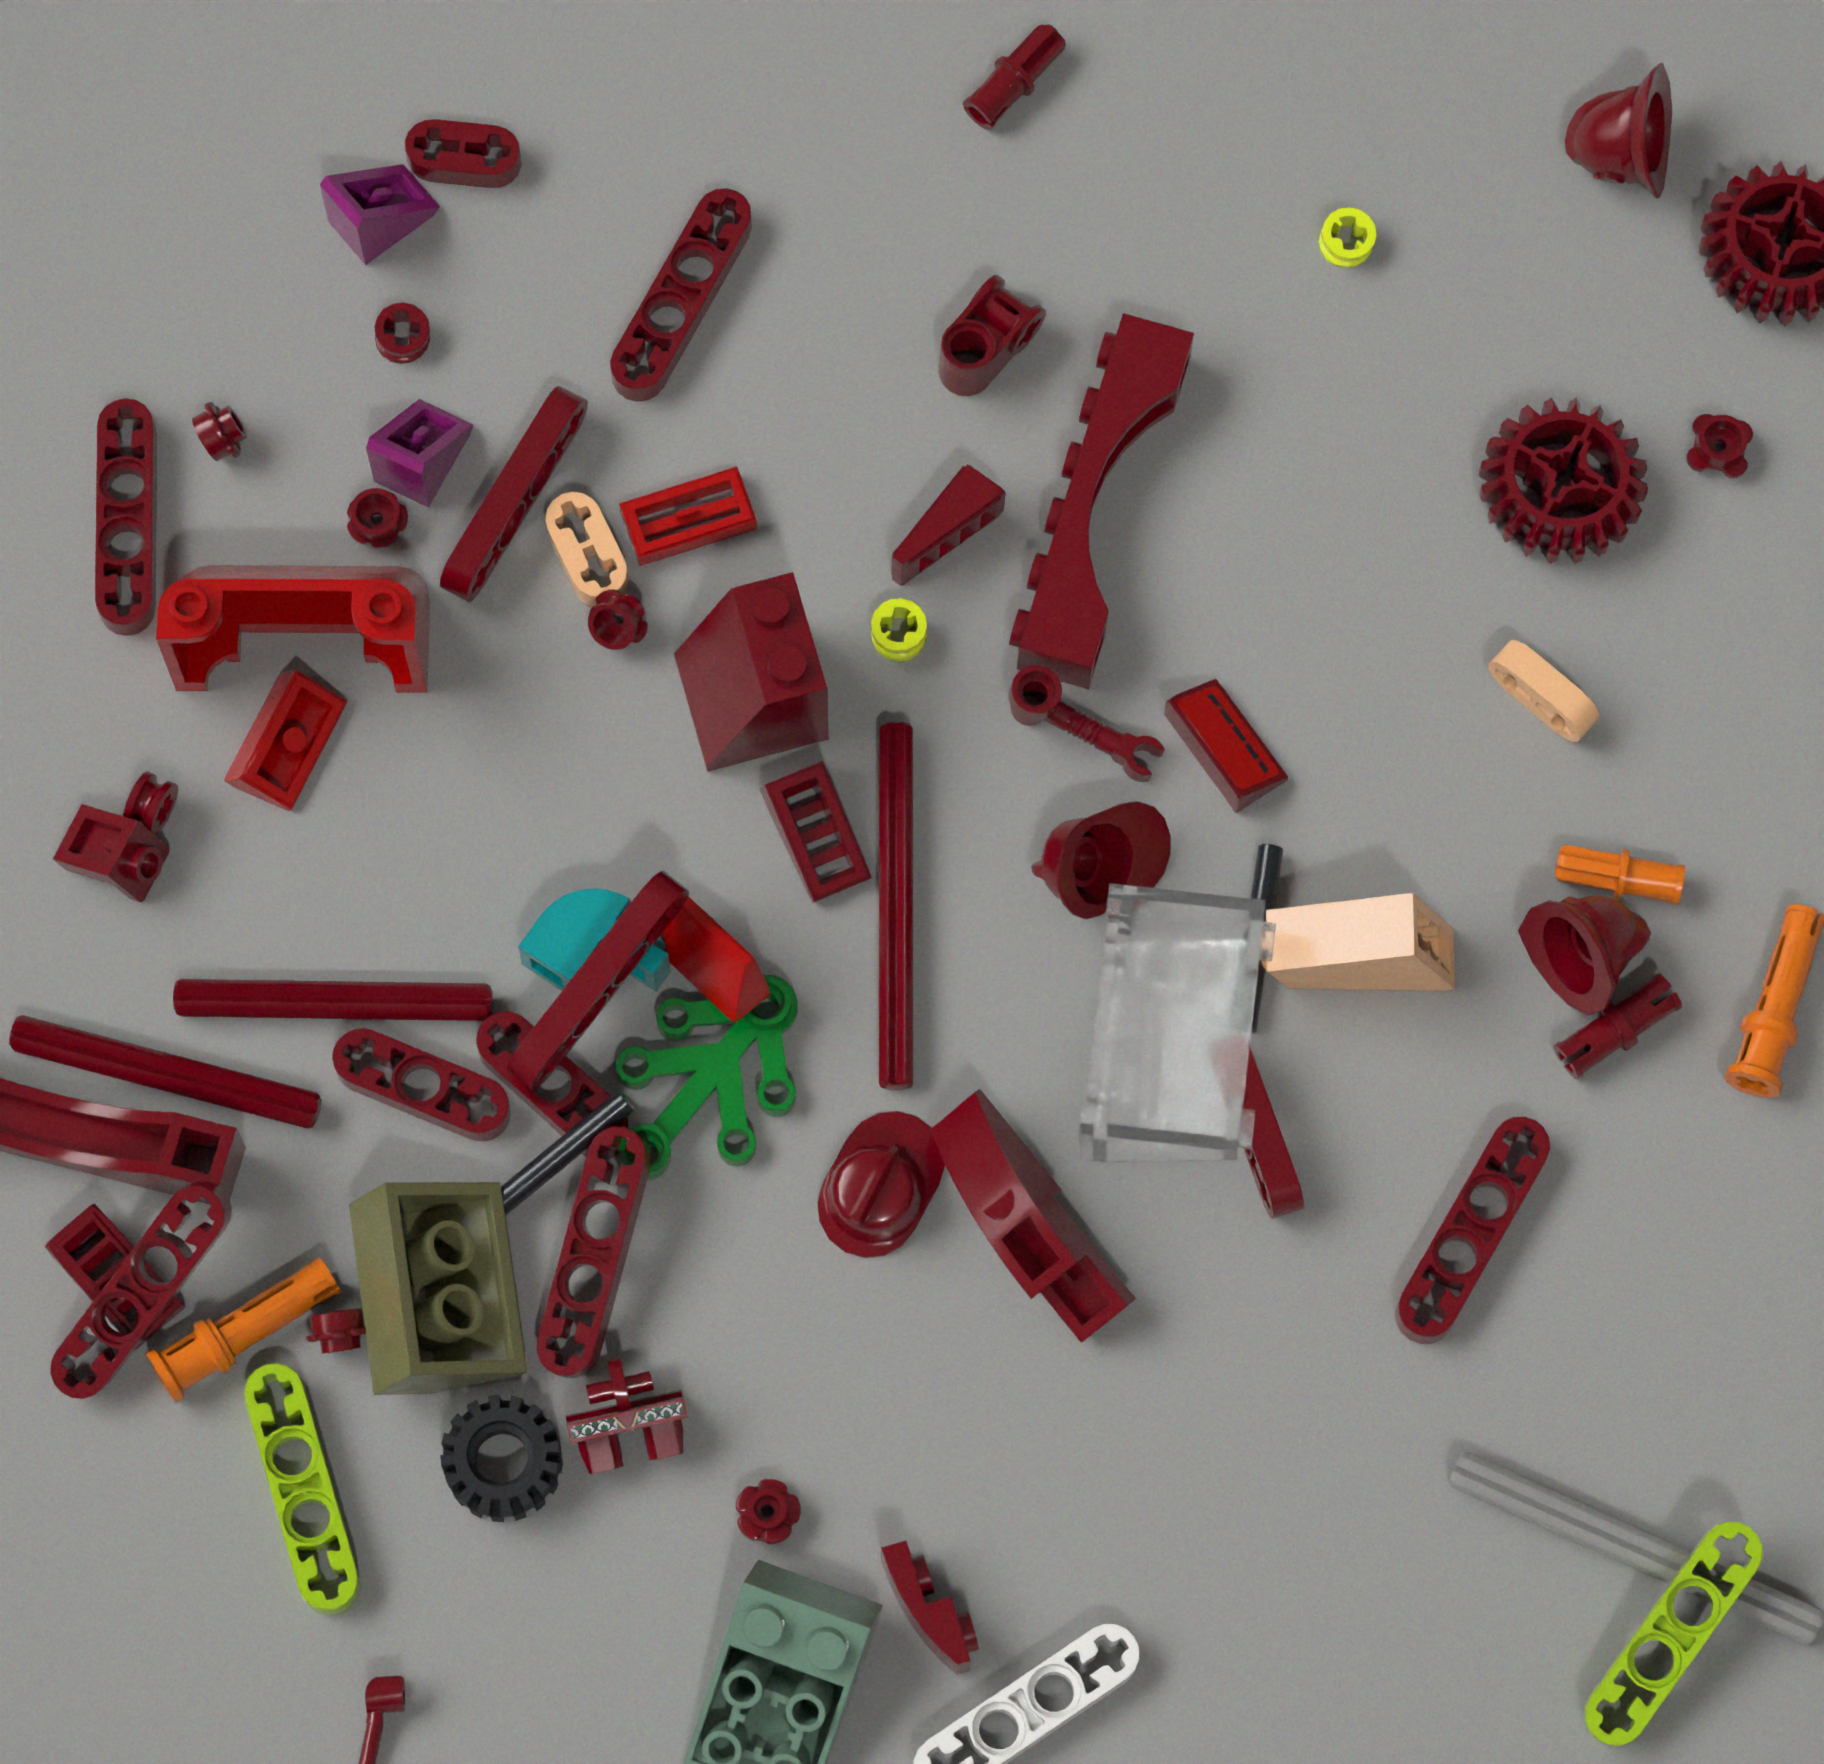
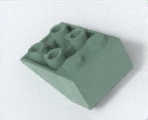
M758 1559L743 1582L683 1764H827L866 1658L883 1605Z

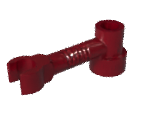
M1027 666L1016 674L1009 689L1010 709L1016 721L1027 726L1045 721L1062 731H1067L1068 734L1072 733L1074 737L1077 736L1078 739H1083L1085 743L1089 742V745H1094L1095 748L1112 756L1116 763L1123 766L1124 772L1131 779L1138 782L1149 781L1152 772L1145 767L1139 766L1133 758V753L1143 750L1160 758L1165 751L1160 741L1151 736L1136 737L1129 733L1123 734L1107 725L1104 726L1102 722L1098 723V720H1093L1092 717H1087L1081 711H1076L1075 708L1061 702V682L1058 676L1045 666ZM1024 696H1033L1037 698L1041 704H1029L1024 699Z

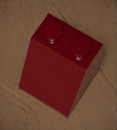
M791 572L731 588L674 653L707 772L829 740L828 688L794 573Z

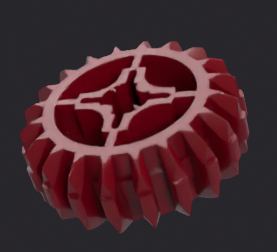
M1782 161L1774 165L1770 177L1758 165L1749 171L1746 180L1735 175L1728 182L1725 190L1726 193L1719 191L1713 197L1710 205L1711 212L1705 214L1701 224L1702 233L1706 236L1701 238L1699 252L1700 256L1709 258L1704 266L1705 278H1721L1716 287L1718 298L1732 293L1738 296L1734 305L1736 314L1745 310L1748 305L1758 308L1756 315L1759 324L1767 320L1770 311L1778 312L1779 319L1784 327L1792 322L1796 311L1809 323L1812 319L1816 318L1819 307L1824 309V177L1820 178L1817 183L1807 179L1809 172L1806 164L1797 170L1795 176L1787 174ZM1764 210H1781L1777 214L1770 216L1756 213ZM1805 219L1810 221L1818 230L1812 228ZM1786 227L1788 232L1785 242L1789 244V247L1786 248L1782 260H1779L1778 254L1781 245L1777 244L1776 241L1780 239L1782 231ZM1746 257L1753 259L1760 266V269L1755 267ZM1812 269L1818 271L1803 278H1784L1787 274L1793 272L1810 274Z
M1577 397L1569 402L1566 412L1559 411L1557 404L1550 398L1544 402L1541 415L1527 404L1520 411L1519 423L1507 418L1500 426V437L1489 439L1485 450L1489 458L1481 462L1479 469L1480 478L1487 481L1481 486L1479 492L1482 502L1493 503L1487 514L1489 524L1508 522L1502 534L1505 543L1522 536L1526 539L1523 546L1525 556L1532 555L1538 545L1547 548L1546 557L1550 564L1557 561L1561 550H1567L1571 560L1577 564L1583 560L1586 547L1600 557L1607 551L1609 546L1608 539L1618 544L1622 542L1628 533L1626 524L1633 525L1638 522L1642 512L1638 503L1643 502L1648 493L1647 483L1640 480L1644 478L1647 471L1646 460L1633 458L1639 449L1638 439L1619 440L1624 429L1622 419L1613 421L1606 426L1601 422L1604 413L1601 405L1595 407L1591 411L1590 416L1579 413L1581 406ZM1549 444L1567 445L1561 450L1553 451L1540 447ZM1588 453L1602 465L1611 486L1603 483L1604 476L1591 469L1587 461ZM1573 464L1574 468L1569 486L1562 485L1557 497H1552L1557 484V477L1559 475L1565 476L1569 466ZM1515 475L1523 478V485L1536 493L1540 501L1538 509L1524 497L1519 489ZM1568 511H1577L1588 515L1580 518H1559L1561 514Z

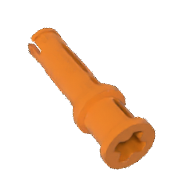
M1791 904L1785 910L1780 935L1770 960L1759 1001L1755 1010L1744 1016L1741 1022L1740 1031L1744 1038L1736 1063L1728 1066L1724 1076L1729 1085L1741 1092L1762 1098H1774L1781 1093L1783 1082L1779 1078V1074L1787 1049L1795 1046L1799 1036L1797 1027L1793 1022L1814 958L1817 942L1824 927V914H1817L1818 910L1815 908Z
M317 1257L298 1272L271 1286L229 1314L222 1316L214 1322L210 1318L205 1321L200 1319L193 1323L194 1331L160 1352L152 1348L145 1355L162 1385L176 1404L184 1399V1391L217 1370L223 1374L227 1373L232 1369V1365L236 1363L235 1356L293 1322L320 1303L322 1304L333 1296H337L341 1293L340 1288L337 1286L334 1277L323 1260Z

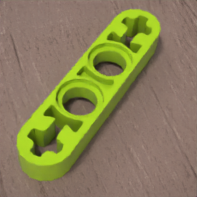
M278 1363L266 1364L256 1369L248 1378L244 1389V1396L298 1589L307 1605L315 1612L324 1615L340 1614L348 1610L357 1600L361 1589L360 1576L306 1390L296 1372L288 1366ZM278 1380L283 1389L293 1388V1393L284 1397V1406L289 1421L292 1424L300 1417H303L304 1425L283 1426L266 1437L265 1428H278V1424L271 1406L268 1403L258 1404V1398L267 1394V1383ZM294 1440L307 1444L311 1448L312 1459L305 1471L297 1475H287L276 1468L275 1455L282 1444ZM313 1502L322 1504L328 1509L330 1514L327 1529L322 1534L312 1538H306L296 1533L293 1529L292 1520L299 1507ZM339 1541V1551L329 1550L326 1552L330 1566L335 1574H347V1581L338 1585L339 1596L328 1600L322 1590L312 1592L311 1585L321 1581L317 1560L312 1555L302 1562L300 1553L319 1552Z
M1722 1522L1714 1525L1704 1534L1589 1695L1584 1706V1721L1588 1731L1597 1740L1607 1745L1621 1746L1632 1742L1641 1734L1758 1570L1763 1558V1546L1759 1536L1751 1527L1740 1522ZM1738 1533L1746 1540L1742 1551L1749 1559L1743 1567L1732 1563L1722 1573L1719 1579L1732 1585L1726 1595L1723 1596L1711 1581L1693 1575L1692 1571L1699 1561H1701L1707 1571H1711L1721 1555L1720 1551L1713 1546L1716 1539L1720 1536L1731 1540ZM1688 1586H1697L1703 1589L1709 1595L1712 1603L1709 1617L1703 1623L1696 1626L1682 1623L1676 1617L1673 1610V1601L1676 1594ZM1651 1640L1664 1643L1670 1649L1673 1657L1670 1672L1664 1678L1658 1680H1648L1642 1677L1637 1672L1634 1664V1656L1637 1649L1643 1643ZM1623 1670L1635 1685L1654 1692V1695L1647 1705H1644L1643 1701L1635 1695L1625 1711L1627 1716L1633 1720L1627 1730H1623L1615 1726L1609 1733H1606L1599 1727L1604 1717L1596 1709L1603 1699L1614 1704L1624 1693L1626 1687L1614 1683L1617 1675Z

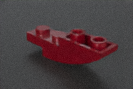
M981 1089L975 1091L930 1129L942 1160L957 1190L1002 1262L1030 1299L1034 1298L1038 1293L1044 1296L1081 1343L1136 1299L1056 1201L1054 1196L1062 1189Z

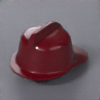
M1139 801L1121 803L1089 817L1067 820L1060 823L1051 831L1047 838L1041 860L1032 864V873L1044 880L1048 889L1057 898L1061 899L1062 904L1071 915L1082 919L1098 917L1110 910L1139 899L1156 886L1165 873L1171 855V834L1165 818L1154 806Z
M895 1111L878 1113L860 1122L848 1136L822 1184L817 1201L819 1222L829 1240L845 1253L863 1258L885 1256L903 1246L918 1226L939 1187L945 1168L931 1133V1127L919 1117Z

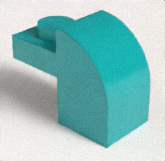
M582 889L557 899L544 910L519 944L518 949L522 965L562 991L630 905V899L622 894L606 889ZM660 937L630 974V976L655 992L658 991L671 973L669 954L664 951L666 944Z

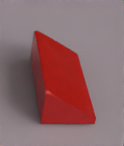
M297 670L281 673L273 684L224 781L243 792L284 810L291 811L336 726L347 701Z
M688 896L681 910L661 935V939L666 944L664 951L669 954L670 964L729 1020L733 1022L739 1021L770 995L768 991L770 988L755 958Z

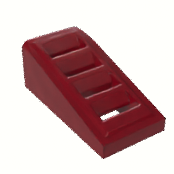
M969 464L962 466L893 552L892 580L900 586L905 585L998 518L1004 511L1006 492L1003 488Z
M823 761L772 781L760 788L772 820L812 903L872 878ZM813 788L817 800L789 810L785 799ZM824 811L828 822L799 834L795 822ZM833 833L835 834L839 845L809 857L804 845ZM843 856L846 857L850 868L821 880L818 879L815 868Z
M96 1204L86 1208L45 1245L50 1256L91 1302L95 1300L134 1248ZM101 1233L104 1238L76 1262L72 1256ZM117 1251L123 1258L98 1280L93 1282L88 1275ZM144 1259L146 1273L152 1279L164 1282ZM177 1296L174 1297L135 1351L185 1308ZM117 1298L113 1303L109 1301L105 1308V1317L119 1333L132 1332L138 1324V1317L129 1323L123 1316L134 1306L124 1298Z

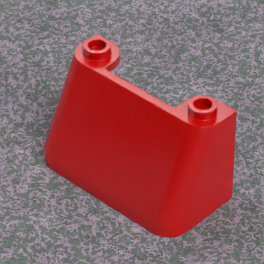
M207 565L197 567L170 585L162 594L157 609L156 640L176 691H208V677L217 665L226 660L228 662H240L242 633H360L364 637L363 655L365 662H379L387 667L393 677L396 693H427L430 599L427 585L422 577L412 569L400 566Z

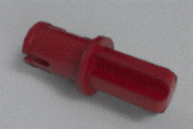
M1050 24L1037 26L1009 57L1001 56L995 61L996 69L970 97L963 101L965 112L976 124L987 130L992 129L1003 114L1022 95L1029 96L1035 90L1033 82L1065 50V39L1058 33L1056 28Z

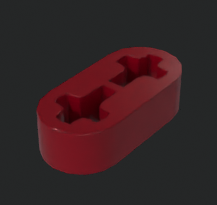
M439 119L424 120L415 124L405 139L407 162L412 173L420 179L429 182L500 188L512 183L519 175L522 167L519 142L515 135L508 129L497 125ZM431 141H439L442 144L443 151L437 153L436 160H426L424 156V150L429 149ZM491 147L501 148L503 157L498 159L496 166H486L484 157L489 155Z

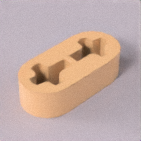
M579 492L564 493L555 498L546 511L547 533L549 541L575 594L582 602L591 607L597 604L596 597L605 590L616 589L621 595H624L629 581L625 559L599 506L593 498ZM574 512L579 520L587 518L584 520L587 541L579 544L574 532L570 528H563L565 526L563 516L568 513ZM595 556L600 568L604 572L612 571L609 574L610 585L600 588L595 580L587 582L590 579L588 558Z
M1510 640L1488 663V669L1496 682L1562 738L1570 742H1578L1600 719V713L1593 701L1524 643Z

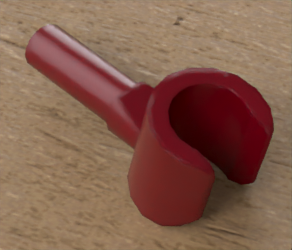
M402 1676L375 1677L366 1686L367 1726L358 1764H376L384 1727V1713L405 1711V1681Z

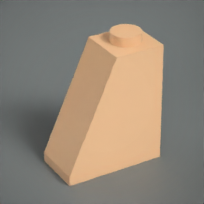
M1414 893L1266 910V932H1262L1259 937L1260 959L1267 972L1289 989L1455 990L1454 928Z

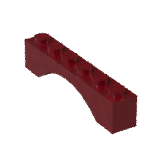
M1125 313L1122 314L1116 334L1105 332L1096 362V368L1105 370L1099 389L1088 387L1079 416V422L1088 425L1082 444L1071 441L1062 470V477L1071 480L1065 499L1054 496L1047 516L1044 533L1053 535L1047 555L1036 553L1030 570L1027 589L1036 591L1030 611L1019 608L1012 628L1009 645L1019 647L1018 670L1031 665H1041L1051 669L1058 676L1060 682L1085 689L1090 688L1106 636L1109 610L1096 582L1089 552V525L1092 509L1106 477L1124 451L1150 427L1175 411L1191 358L1194 339L1193 332Z
M0 1078L1 1152L175 1195L183 1187L197 1181L211 1182L221 1187L230 1200L246 1149L237 1128L176 1112L138 1110L84 1101ZM202 1198L198 1201L210 1204L209 1201L205 1198Z

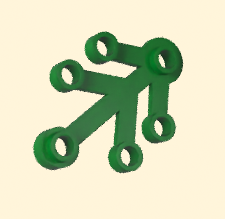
M763 975L770 988L768 990L770 995L766 999L772 1000L778 1006L777 1012L767 1018L758 1016L754 1009H752L742 1019L733 1022L709 1000L687 1002L681 998L667 999L658 1007L656 1021L659 1032L669 1040H683L693 1032L695 1027L734 1025L719 1043L647 1051L642 1047L634 1046L623 1050L616 1060L617 1076L622 1085L629 1089H643L657 1077L694 1073L653 1124H638L629 1128V1130L639 1134L650 1147L658 1152L657 1159L651 1164L647 1180L655 1179L667 1170L672 1156L670 1145L716 1088L722 1130L717 1137V1148L720 1158L731 1166H742L753 1159L756 1153V1139L753 1131L747 1126L739 1060L756 1039L764 1077L757 1089L759 1107L764 1113L773 1117L784 1116L794 1108L796 1089L794 1083L787 1077L782 1034L796 1020L798 1001L793 988L785 980L774 975ZM673 1010H680L687 1015L688 1020L680 1028H671L663 1021L667 1013ZM632 1059H641L648 1065V1068L642 1076L630 1077L623 1070L625 1064ZM773 1086H781L788 1091L789 1096L784 1103L774 1105L765 1099L766 1091ZM740 1135L748 1140L749 1146L743 1153L732 1154L725 1149L724 1144L726 1140L731 1136ZM622 1140L618 1148L621 1165L632 1166L635 1161L633 1158L634 1154L626 1150L627 1140Z

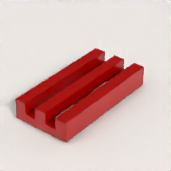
M737 466L619 503L620 513L626 524L631 544H633L639 566L757 529V520ZM731 489L733 492V496L705 505L677 511L676 514L640 525L638 521L640 517ZM736 511L740 512L738 514L723 519H719L704 525H700L646 543L647 539H651L666 533H670Z

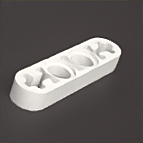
M1102 1624L1091 1629L928 1739L917 1750L913 1764H932L929 1756L937 1751L945 1759L961 1751L964 1744L955 1736L962 1731H967L973 1750L987 1762L986 1764L1009 1763L1124 1685L1134 1675L1139 1662V1646L1135 1637L1126 1628L1117 1624ZM1104 1640L1110 1647L1121 1643L1126 1649L1120 1659L1123 1669L1114 1672L1110 1666H1102L1089 1676V1681L1098 1688L1090 1693H1086L1080 1674L1066 1661L1076 1656L1082 1669L1097 1657L1098 1649L1096 1643L1098 1641ZM1049 1675H1058L1065 1678L1073 1689L1071 1704L1059 1712H1050L1043 1709L1035 1698L1037 1683ZM994 1712H1002L1011 1716L1018 1727L1016 1741L1005 1749H994L987 1746L979 1734L981 1721L987 1715ZM972 1756L959 1764H974Z

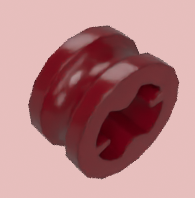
M404 302L391 304L384 308L376 318L374 326L376 348L390 362L399 364L413 362L422 357L428 349L430 342L429 321L424 312L415 305ZM408 322L410 331L419 333V336L416 339L410 335L409 344L398 345L395 343L394 335L386 333L388 328L393 332L396 331L395 323Z
M146 771L133 786L127 799L123 816L143 823L149 831L157 835L165 826L177 800L178 785L170 781L165 782L163 785L158 784L157 776Z

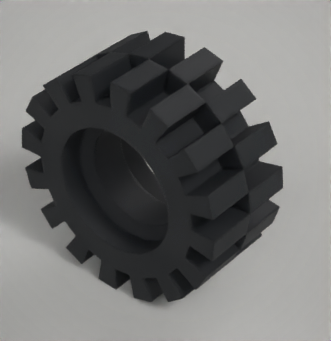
M500 1395L488 1396L489 1402L479 1405L478 1401L475 1400L468 1404V1412L462 1417L457 1413L451 1420L452 1429L449 1434L444 1433L441 1443L443 1447V1455H440L441 1467L454 1498L461 1506L465 1505L468 1507L471 1514L482 1518V1515L490 1516L492 1522H504V1517L514 1516L515 1521L526 1518L525 1512L535 1508L538 1511L546 1504V1496L549 1493L554 1494L559 1485L557 1478L559 1473H562L563 1467L562 1450L550 1419L547 1420L544 1417L542 1410L536 1405L532 1404L530 1407L524 1404L523 1398L512 1395L511 1400H501ZM501 1434L511 1435L525 1445L528 1453L527 1464L523 1472L514 1480L504 1483L492 1482L483 1477L477 1469L476 1457L478 1450L487 1439Z

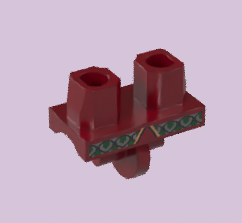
M620 1358L607 1361L611 1380L586 1385L590 1404L616 1399L617 1404L565 1416L570 1443H578L579 1452L589 1474L610 1471L623 1466L617 1434L626 1431L643 1429L649 1460L663 1459L683 1453V1425L681 1419L688 1418L682 1391L676 1390L630 1401V1395L654 1390L650 1371L624 1377Z

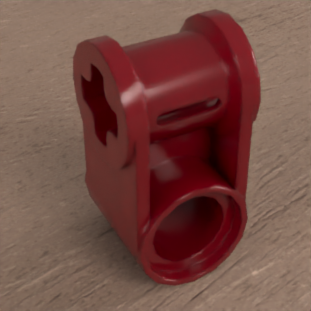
M999 275L990 277L976 292L966 309L946 329L942 336L938 373L942 384L950 392L960 396H972L981 393L1014 355L1020 353L1034 338L1045 320L1046 310L1040 305L1031 307L1005 288V280ZM962 352H969L977 355L981 360L976 363L967 364L958 361L954 356Z

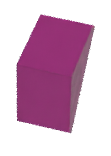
M403 164L327 175L320 183L328 222L365 265L432 218L440 208Z
M418 399L369 437L366 451L374 482L429 508L468 440L473 424Z

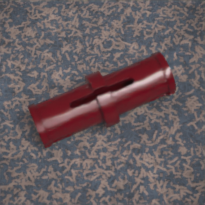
M1656 974L1652 977L1651 981L1618 1004L1614 1005L1609 1002L1607 1009L1597 1012L1598 1018L1562 1042L1554 1044L1553 1048L1559 1061L1569 1058L1584 1048L1583 1054L1564 1066L1574 1079L1578 1080L1585 1072L1619 1048L1628 1051L1638 1044L1637 1036L1672 1012H1677L1682 1008L1681 1000L1676 992L1665 996L1654 1005L1651 1004L1654 998L1672 987L1666 978L1661 974Z

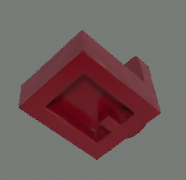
M81 804L53 860L67 871L112 884L129 899L143 902L161 872L162 866L169 854V847L137 820Z

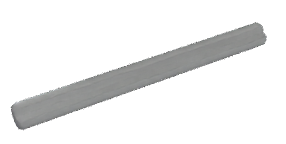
M1462 1452L1458 1456L1449 1477L1450 1485L1458 1490L1668 1584L1692 1553L1687 1549L1470 1452ZM1699 1561L1692 1571L1693 1575L1711 1581L1723 1596L1726 1595L1732 1586L1731 1583L1719 1579L1727 1567L1718 1563L1714 1565L1711 1571H1707L1701 1561ZM1754 1579L1748 1582L1728 1610L1804 1645H1810L1816 1640L1824 1621V1613L1821 1609ZM1688 1586L1681 1589L1711 1603L1709 1595L1697 1586Z

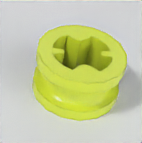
M1352 207L1337 209L1330 213L1324 221L1318 240L1320 252L1327 261L1343 268L1355 267L1365 262L1375 244L1377 236L1375 224L1370 216L1360 209ZM1341 227H1352L1353 236L1363 238L1364 244L1357 240L1353 250L1343 249L1342 239L1332 238L1331 233L1338 236Z
M903 598L890 599L882 603L875 610L871 620V640L875 650L885 659L895 662L908 661L916 657L924 648L927 639V621L921 607L913 601ZM902 618L907 620V629L915 627L916 632H906L904 642L891 641V631L883 633L881 629L892 628L894 619Z

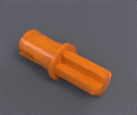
M1563 845L1558 852L1555 863V879L1559 882L1612 891L1613 898L1620 899L1623 893L1667 901L1670 904L1677 905L1681 897L1685 877V865H1673L1631 857L1628 849H1622L1620 854L1572 845Z

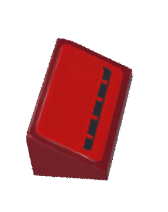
M1217 679L1176 694L1166 701L1165 717L1235 813H1238L1288 780L1287 774Z

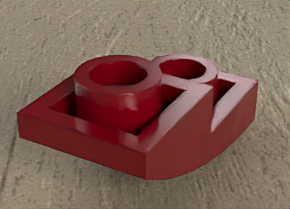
M907 1540L881 1547V1561L888 1582L911 1626L936 1657L956 1675L969 1672L971 1660L968 1653L979 1650L969 1612L965 1611L956 1614L952 1597L925 1604L924 1596L934 1594L932 1580L924 1556L920 1555L912 1558Z

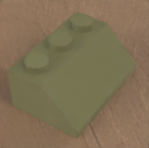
M384 1182L349 1204L374 1395L433 1394L517 1377L527 1373L500 1182Z

